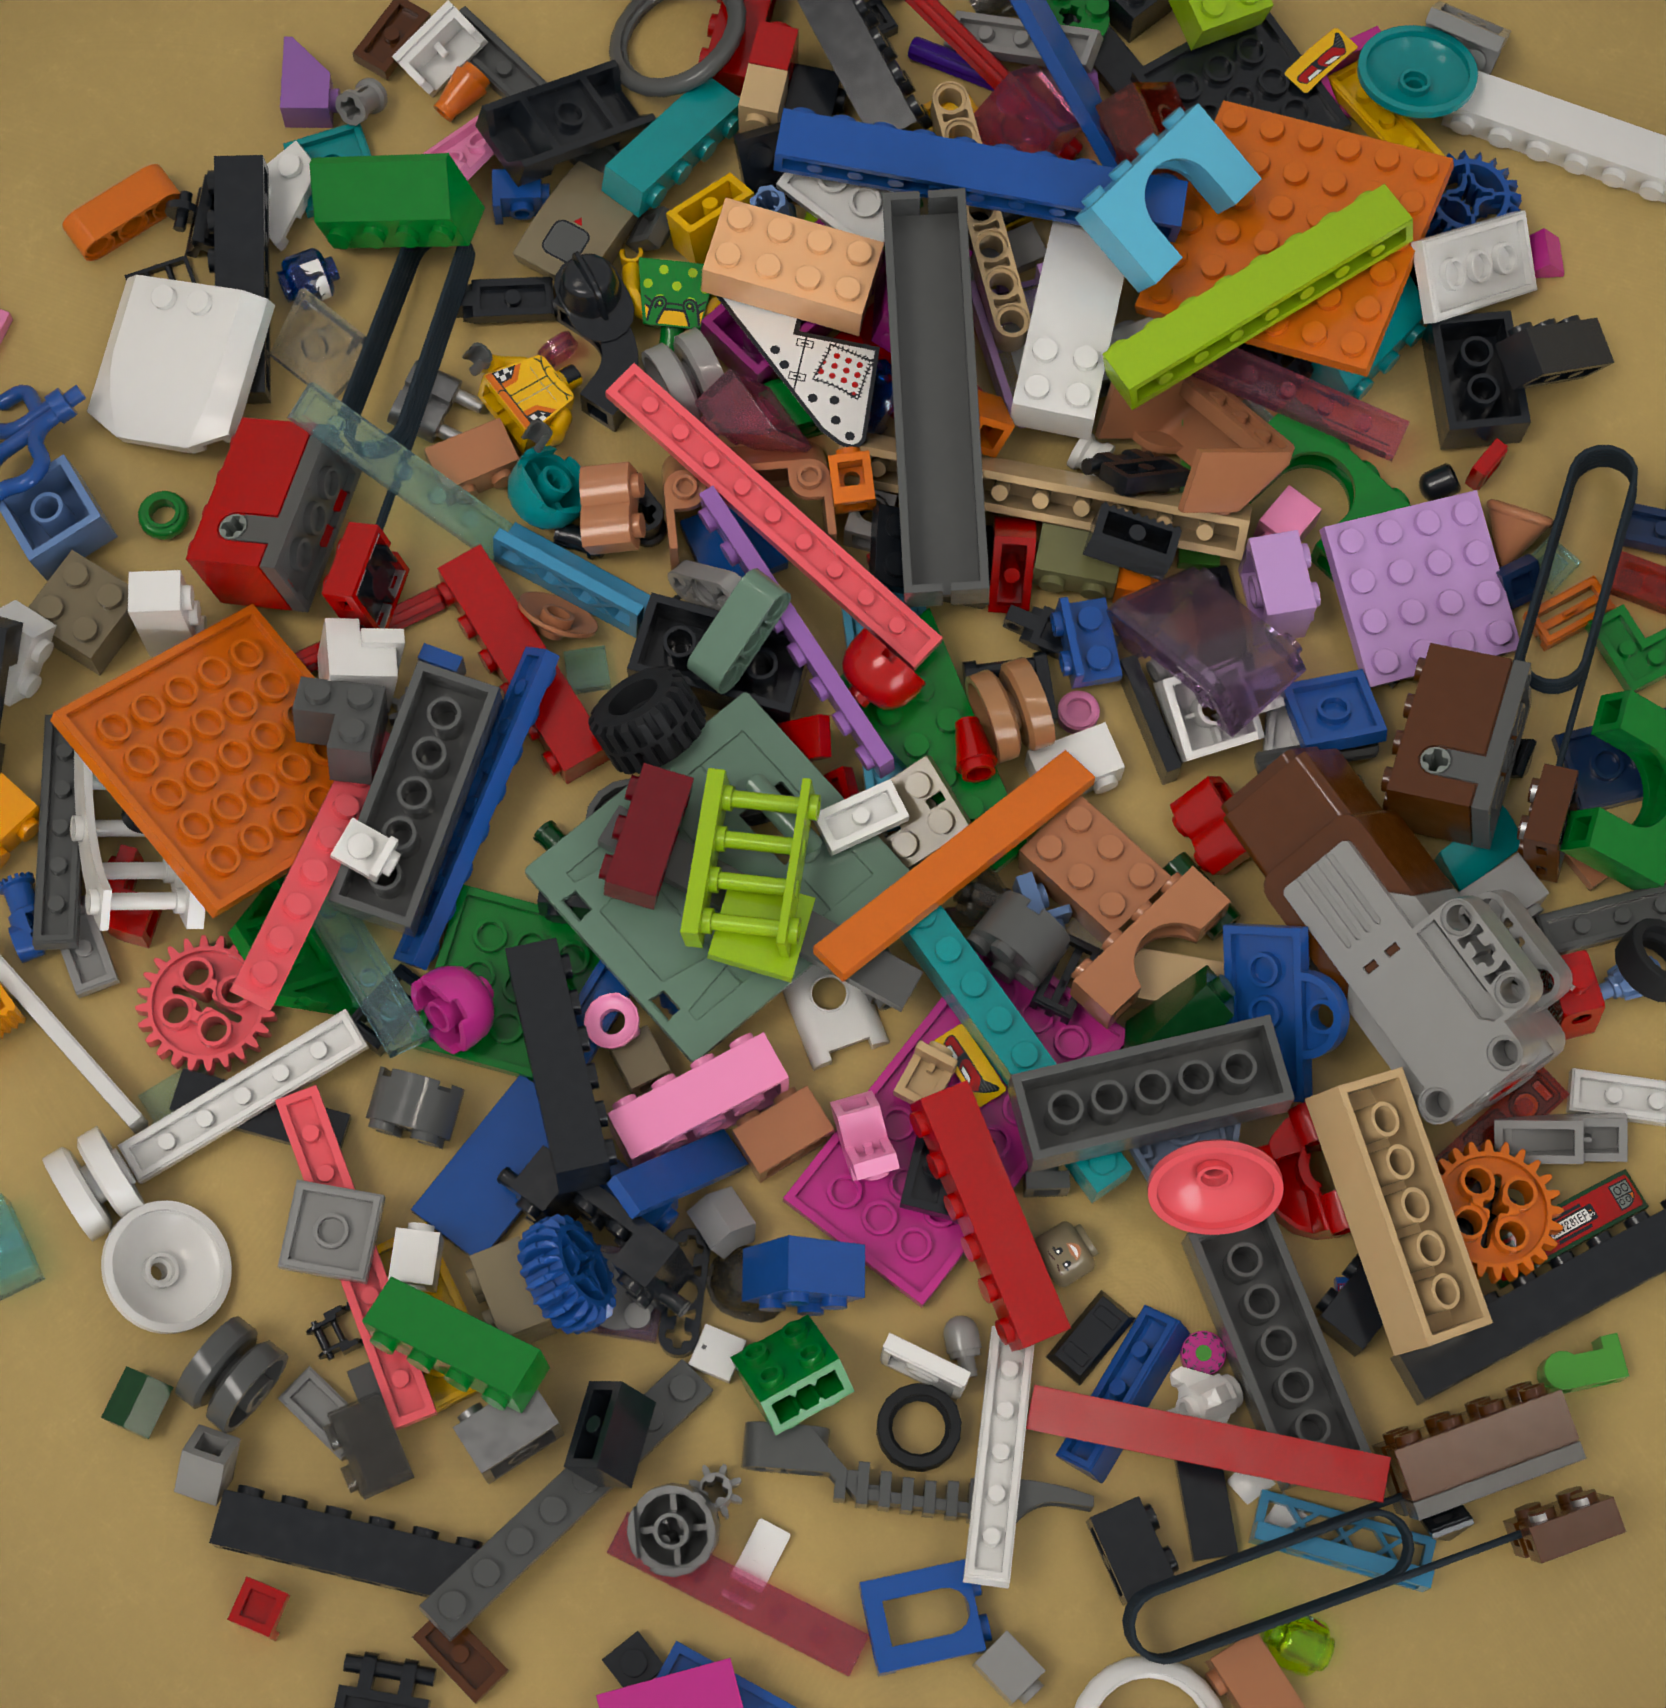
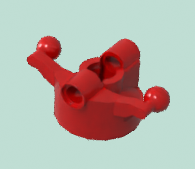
M1306 1102L1298 1104L1288 1110L1289 1117L1274 1132L1269 1143L1255 1147L1270 1156L1278 1165L1282 1174L1283 1196L1279 1206L1273 1213L1276 1221L1292 1234L1312 1240L1339 1238L1351 1231L1337 1191L1333 1190L1322 1195L1320 1191L1322 1184L1316 1181L1310 1173L1309 1162L1311 1154L1307 1153L1312 1151L1323 1152Z

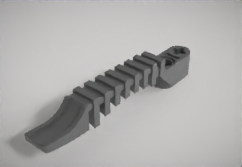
M750 1421L745 1423L741 1465L743 1469L828 1477L834 1484L833 1503H844L846 1491L855 1501V1508L866 1509L867 1504L877 1505V1511L888 1512L889 1508L892 1507L900 1508L899 1514L911 1515L912 1510L921 1511L922 1517L933 1518L934 1514H942L946 1521H955L957 1517H964L967 1524L970 1522L974 1478H971L968 1485L967 1502L958 1501L959 1481H948L945 1499L936 1498L937 1481L925 1480L923 1496L913 1495L914 1478L903 1477L901 1493L891 1492V1471H881L879 1485H870V1462L859 1461L858 1470L846 1469L828 1447L830 1433L828 1428L798 1424L775 1435L767 1422ZM1021 1479L1016 1524L1024 1515L1032 1510L1047 1506L1090 1512L1091 1508L1094 1507V1496L1055 1484Z

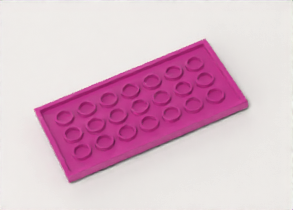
M976 953L1057 1064L1119 1050L1124 1047L1125 1028L1117 1022L1106 1029L1079 1003L1068 1025L1060 1022L1061 1017L1055 1014L1049 1017L1044 1014L1046 1010L1037 1007L1036 1010L1029 1007L1035 991L1029 990L1015 979L1010 984L1003 982L991 972L990 967L993 963L986 956ZM1052 976L1043 996L1051 1000L1060 980ZM1068 986L1059 1004L1067 1007L1071 998V988ZM943 997L868 1090H872L880 1105L887 1137L896 1152L900 1169L889 1171L886 1177L879 1180L868 1181L861 1179L853 1181L836 1130L783 1197L784 1203L832 1240L864 1244L865 1265L921 1308L963 1256L964 1251L961 1245V1237L964 1235L960 1225L951 1220L899 1207L916 1134L910 1122L909 1115L913 1113L910 1104L894 1096L893 1091L910 1062L919 1040L929 1044L930 1041H934L957 1025L962 1024ZM954 1073L946 1088L961 1083L956 1073ZM1001 1079L1006 1087V1091L979 1108L992 1139L996 1141L995 1147L1014 1189L1029 1168L1007 1085Z

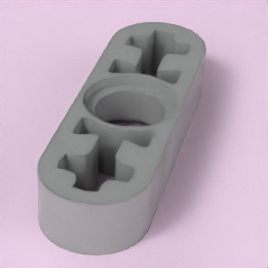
M684 560L668 573V580L672 588L683 600L716 610H721L738 582L742 579L733 571L689 560Z

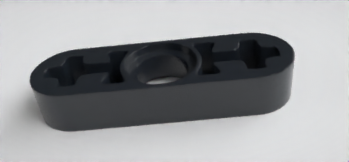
M693 1228L684 1229L673 1238L680 1246H687L688 1239L696 1240L697 1247L704 1249L702 1254H695L692 1266L695 1271L702 1270L701 1276L693 1274L688 1280L698 1290L697 1298L691 1303L690 1308L684 1314L696 1313L694 1320L685 1317V1334L692 1336L691 1340L683 1341L681 1348H674L672 1340L666 1338L667 1333L675 1332L677 1316L668 1317L670 1309L666 1307L661 1313L658 1334L660 1346L667 1355L673 1358H685L691 1355L695 1350L700 1335L711 1250L700 1232Z

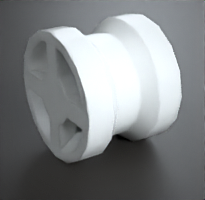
M1091 433L1090 440L1081 438L1078 440L1066 466L1073 470L1081 469V463L1084 459L1093 458L1096 453H1114L1116 446L1109 442L1103 444L1095 439V435Z

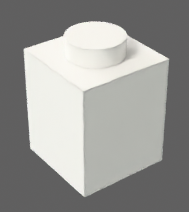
M411 1222L408 1223V1229L396 1227L388 1280L392 1276L420 1291L437 1292L444 1239L440 1232H434L435 1227L433 1225Z

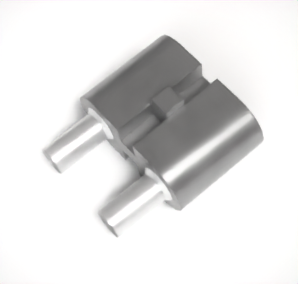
M418 360L412 366L405 380V385L400 390L389 412L387 422L394 426L398 422ZM438 370L417 436L433 443L436 437L446 440L461 434L462 432L443 424L447 412L449 413L453 403H458L480 413L483 402L480 398L461 390V380Z

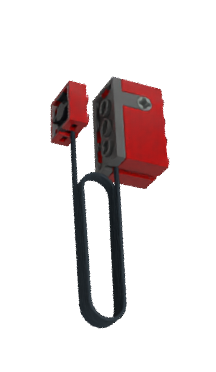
M471 243L469 246L456 247L398 422L393 430L384 438L375 442L362 443L354 439L355 430L418 265L424 254L432 247L400 248L332 427L325 424L314 425L313 423L242 417L236 434L231 438L230 449L222 468L217 473L216 484L208 504L203 508L202 519L194 539L189 543L186 556L188 563L220 603L249 606L253 603L255 607L309 612L362 473L350 453L340 451L343 443L338 435L340 430H342L344 439L358 456L367 459L384 458L395 453L400 447L403 446L376 524L348 522L343 538L337 544L336 556L331 570L324 578L321 594L339 618L359 619L360 632L361 628H389L410 569L398 552L389 549L391 542L383 532L414 445L474 266L475 251Z

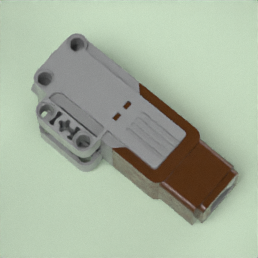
M1318 747L1289 749L1221 806V809L1226 814L1223 818L1224 822L1265 877L1263 885L1267 899L1286 925L1308 926L1309 957L1321 973L1329 976L1339 985L1347 999L1350 1014L1390 1069L1403 1067L1414 1101L1418 1106V1111L1427 1122L1437 1125L1452 1121L1455 1126L1464 1123L1482 1109L1492 1106L1505 1095L1526 1083L1538 1070L1563 1051L1566 1043L1565 1034L1547 1008L1571 989L1573 978L1568 965L1518 898L1510 891L1500 889L1483 892L1477 896L1461 897L1453 889L1452 884L1403 818L1395 811L1383 810L1338 749L1320 750ZM1491 899L1495 900L1501 908L1500 918L1489 906ZM1519 938H1523L1525 941L1522 947L1519 946ZM1543 969L1547 970L1554 979V986L1551 991L1543 988V981L1540 977Z

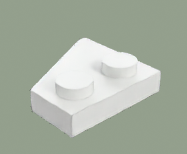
M294 141L267 163L269 168V238L280 251L287 247L289 240L286 236L295 218L301 219L307 208L308 198L312 194L309 167L311 158L297 141Z

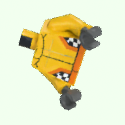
M478 342L474 343L462 355L463 359L474 363L469 368L473 376H477L481 372L485 373L482 376L478 397L495 419L500 417L508 436L522 454L534 447L537 453H540L545 446H555L563 442L573 420L571 410L575 397L571 391L582 385L581 374L573 364H568L555 371L544 356L536 355L530 358L523 356H499L492 354L485 345Z

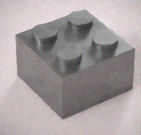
M538 1389L522 1414L509 1407L501 1411L489 1404L483 1407L481 1403H477L462 1412L457 1417L460 1423L453 1427L488 1484L564 1435L558 1420Z

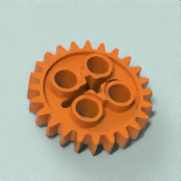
M1486 1140L1481 1145L1480 1152L1473 1142H1469L1464 1147V1155L1457 1148H1454L1448 1154L1449 1162L1443 1158L1437 1162L1456 1220L1457 1218H1464L1473 1226L1474 1235H1466L1462 1232L1461 1234L1476 1277L1479 1280L1487 1272L1491 1284H1496L1500 1280L1502 1272L1509 1282H1513L1518 1277V1269L1525 1276L1529 1275L1535 1270L1533 1262L1541 1265L1548 1259L1543 1250L1552 1251L1558 1243L1549 1235H1557L1563 1230L1562 1225L1552 1221V1219L1559 1217L1564 1212V1208L1551 1205V1201L1560 1195V1191L1547 1190L1545 1187L1551 1180L1552 1175L1545 1174L1539 1177L1535 1172L1541 1162L1536 1160L1529 1165L1524 1163L1526 1152L1524 1149L1520 1150L1514 1157L1509 1155V1143L1504 1142L1497 1152H1494L1490 1140ZM1496 1175L1500 1177L1501 1181L1491 1211L1497 1217L1488 1225L1487 1248H1483L1481 1246V1239L1490 1217V1210L1484 1207L1494 1197V1176ZM1465 1177L1477 1179L1481 1184L1482 1193L1470 1191L1465 1184ZM1509 1188L1516 1189L1523 1195L1524 1205H1517L1510 1200L1508 1196ZM1500 1230H1507L1515 1236L1516 1247H1510L1502 1242Z

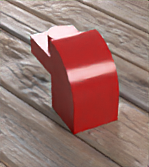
M121 844L117 856L112 855L108 862H144V859L137 848ZM138 879L108 880L112 893H139L134 891ZM110 910L109 930L107 932L121 941L150 948L163 910Z

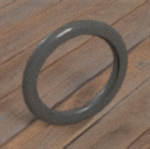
M632 0L618 18L610 38L609 57L610 61L615 59L619 65L621 84L632 92L647 97L663 98L683 94L704 84L730 61L740 45L746 25L744 0H722L726 6L728 20L723 36L716 47L691 69L664 78H649L641 75L633 68L627 52L628 43L635 27L654 6L663 0Z

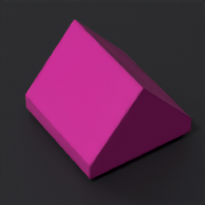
M1545 228L1529 235L1535 277H1563L1565 273L1559 237Z

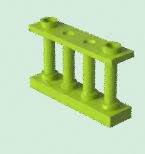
M708 768L680 929L685 946L703 948L705 934H712L713 930L777 937L776 944L780 956L790 957L791 944H798L801 935V918H797L796 913L811 820L818 821L821 808V795L815 794L811 779L802 778L800 797L735 790V786L730 785L724 769ZM733 808L797 814L793 838L729 831L728 826H724L726 811L732 812ZM727 848L790 855L787 878L722 872V868L717 867L719 852H726ZM720 889L783 896L780 920L715 913V909L710 908L712 893H719Z

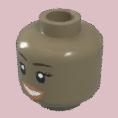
M1063 1221L1035 1239L1048 1274L1059 1287H1066L1094 1269L1095 1261L1093 1257L1099 1253L1081 1224L1074 1227L1071 1223Z

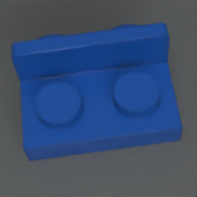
M1068 597L1059 598L1055 612L1050 614V621L1054 637H1061L1063 651L1059 652V664L1063 677L1069 676L1071 688L1075 689L1121 681L1123 674L1106 597L1069 603Z

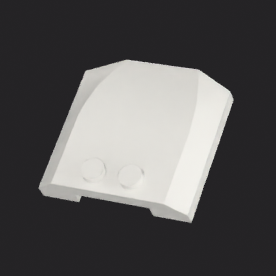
M134 275L127 278L87 412L113 435L126 443L192 454L207 450V445L221 440L229 443L232 436L236 434L242 419L275 305L267 298L239 289L143 275Z

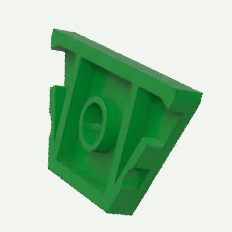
M283 876L262 889L228 932L229 937L244 961L285 880ZM312 925L274 1005L333 1015L346 1009L350 1016H352L362 1003L317 930Z

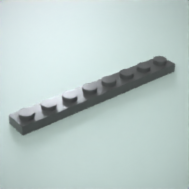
M683 1359L644 1394L654 1400L656 1405L639 1463L712 1395L713 1389ZM565 1468L419 1605V1610L451 1642L614 1487H598Z

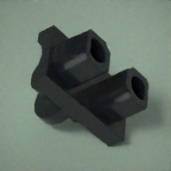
M206 174L202 187L198 189L195 204L191 202L193 196L191 192L181 191L180 198L169 200L165 207V214L175 220L173 227L175 231L185 232L187 223H191L185 255L197 258L200 250L208 252V249L215 248L214 234H209L207 222L208 209H214V195H209Z

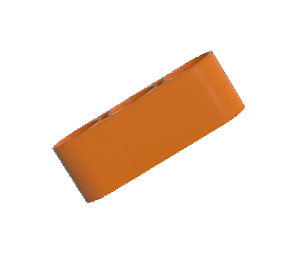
M151 164L71 212L65 218L62 227L87 261H94L102 258L168 217L165 214L166 203L169 200L179 199L180 192L160 165Z

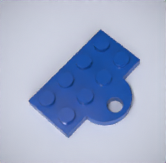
M1223 925L1224 976L1232 984L1236 996H1234V1016L1226 1025L1270 1014L1295 1099L1293 1102L1304 1103L1305 1098L1313 1096L1312 1059L1334 1051L1347 1034L1350 1022L1347 999L1333 979L1321 972L1309 970L1308 926ZM1322 1004L1327 1005L1333 1013L1334 1019L1331 1027H1326L1319 1019L1318 1011Z

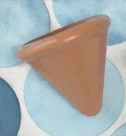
M1495 499L1487 501L1493 548L1499 568L1518 559L1548 528L1553 526L1554 520L1546 515Z

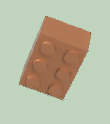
M1081 795L1057 813L1019 850L1018 868L1025 874L1032 872L1036 884L1043 883L1047 894L1060 906L1070 904L1073 912L1072 917L1101 944L1115 930L1120 929L1124 932L1134 922L1131 920V917L1136 910L1148 900L1152 904L1163 895L1160 891L1161 888L1171 877Z

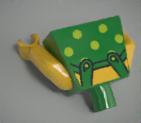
M638 247V256L630 259L626 258L625 248L620 249L622 281L631 296L634 305V316L643 319V324L647 327L660 328L659 344L664 343L674 351V337L694 327L701 331V320L721 304L715 295L701 291L704 264L644 258L641 247Z

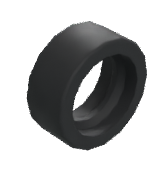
M1646 918L1637 922L1621 938L1615 948V962L1621 975L1633 989L1654 1001L1666 1002V971L1653 962L1644 948L1653 950L1666 962V921Z
M914 1383L898 1388L886 1398L878 1414L876 1435L882 1452L891 1463L907 1471L925 1472L938 1468L952 1456L960 1440L962 1421L957 1405L946 1392L933 1385ZM915 1401L927 1402L936 1407L943 1416L945 1423V1434L940 1445L931 1452L924 1454L910 1453L901 1448L895 1440L892 1431L893 1419L898 1410L904 1405Z

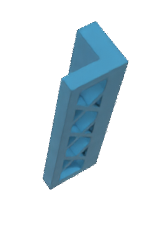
M516 522L508 532L501 528L498 529L493 537L495 562L637 638L650 598L649 594Z
M1262 1489L1248 1543L1260 1545L1295 1532L1294 1530L1297 1528H1306L1304 1524L1318 1516L1330 1519L1345 1512ZM1268 1503L1286 1507L1296 1523L1288 1528H1283L1264 1522ZM1296 1510H1300L1311 1515L1301 1520ZM1365 1518L1349 1524L1355 1527L1346 1532L1342 1527L1335 1529L1339 1536L1331 1541L1314 1537L1281 1549L1279 1552L1370 1578H1376L1395 1567L1399 1560L1392 1551V1548L1401 1544L1402 1539L1397 1527ZM1360 1529L1372 1531L1382 1549L1371 1553L1354 1548L1348 1536ZM1411 1531L1414 1543L1424 1547L1419 1566L1411 1564L1406 1571L1432 1562L1436 1539ZM1383 1535L1394 1537L1398 1540L1388 1544ZM1435 1570L1395 1585L1424 1592L1431 1588Z

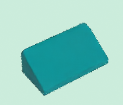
M1502 805L1490 850L1475 847L1473 843L1470 846L1452 842L1437 854L1434 861L1458 892H1460L1518 851L1520 840H1517L1518 828L1507 809Z

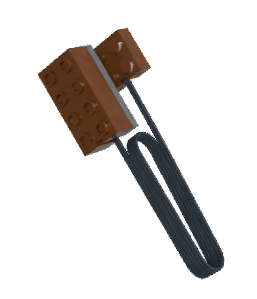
M1525 1381L1506 1388L1507 1396L1491 1400L1490 1396H1485L1465 1403L1466 1411L1450 1415L1449 1411H1444L1423 1419L1425 1426L1409 1430L1408 1426H1403L1382 1434L1384 1441L1372 1445L1375 1454L1391 1457L1386 1487L1389 1495L1392 1496L1384 1498V1503H1370L1146 1586L1135 1593L1125 1606L1122 1619L1124 1636L1131 1648L1147 1660L1163 1665L1178 1663L1511 1542L1515 1556L1525 1559L1530 1557L1532 1561L1542 1564L1625 1533L1626 1529L1613 1496L1597 1493L1595 1489L1583 1491L1581 1486H1576L1555 1494L1557 1501L1541 1506L1540 1502H1532L1514 1509L1516 1516L1503 1521L1507 1535L1406 1571L1412 1563L1415 1550L1413 1535L1405 1521L1396 1514L1402 1516L1409 1515L1410 1518L1420 1521L1587 1459L1581 1441H1577L1579 1436L1562 1389L1545 1387L1544 1383L1532 1385L1531 1381ZM1393 1504L1396 1514L1380 1508ZM1381 1516L1387 1518L1395 1524L1401 1534L1403 1548L1400 1559L1395 1567L1384 1575L1171 1652L1159 1654L1149 1652L1142 1647L1137 1638L1135 1628L1137 1614L1145 1602L1157 1595L1368 1517Z

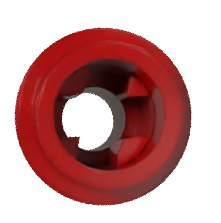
M975 716L960 718L955 722L956 771L962 774V779L966 782L985 781L995 774V766L998 759L980 724L979 718Z

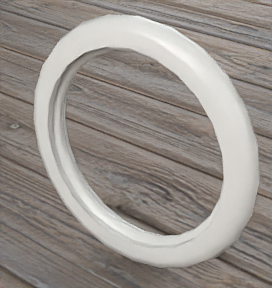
M1143 1656L1127 1657L1104 1668L1089 1681L1078 1697L1074 1707L1099 1708L1104 1699L1117 1687L1132 1680L1152 1678L1164 1680L1178 1686L1192 1697L1199 1708H1223L1220 1699L1207 1681L1190 1667L1179 1662L1163 1665L1151 1662Z

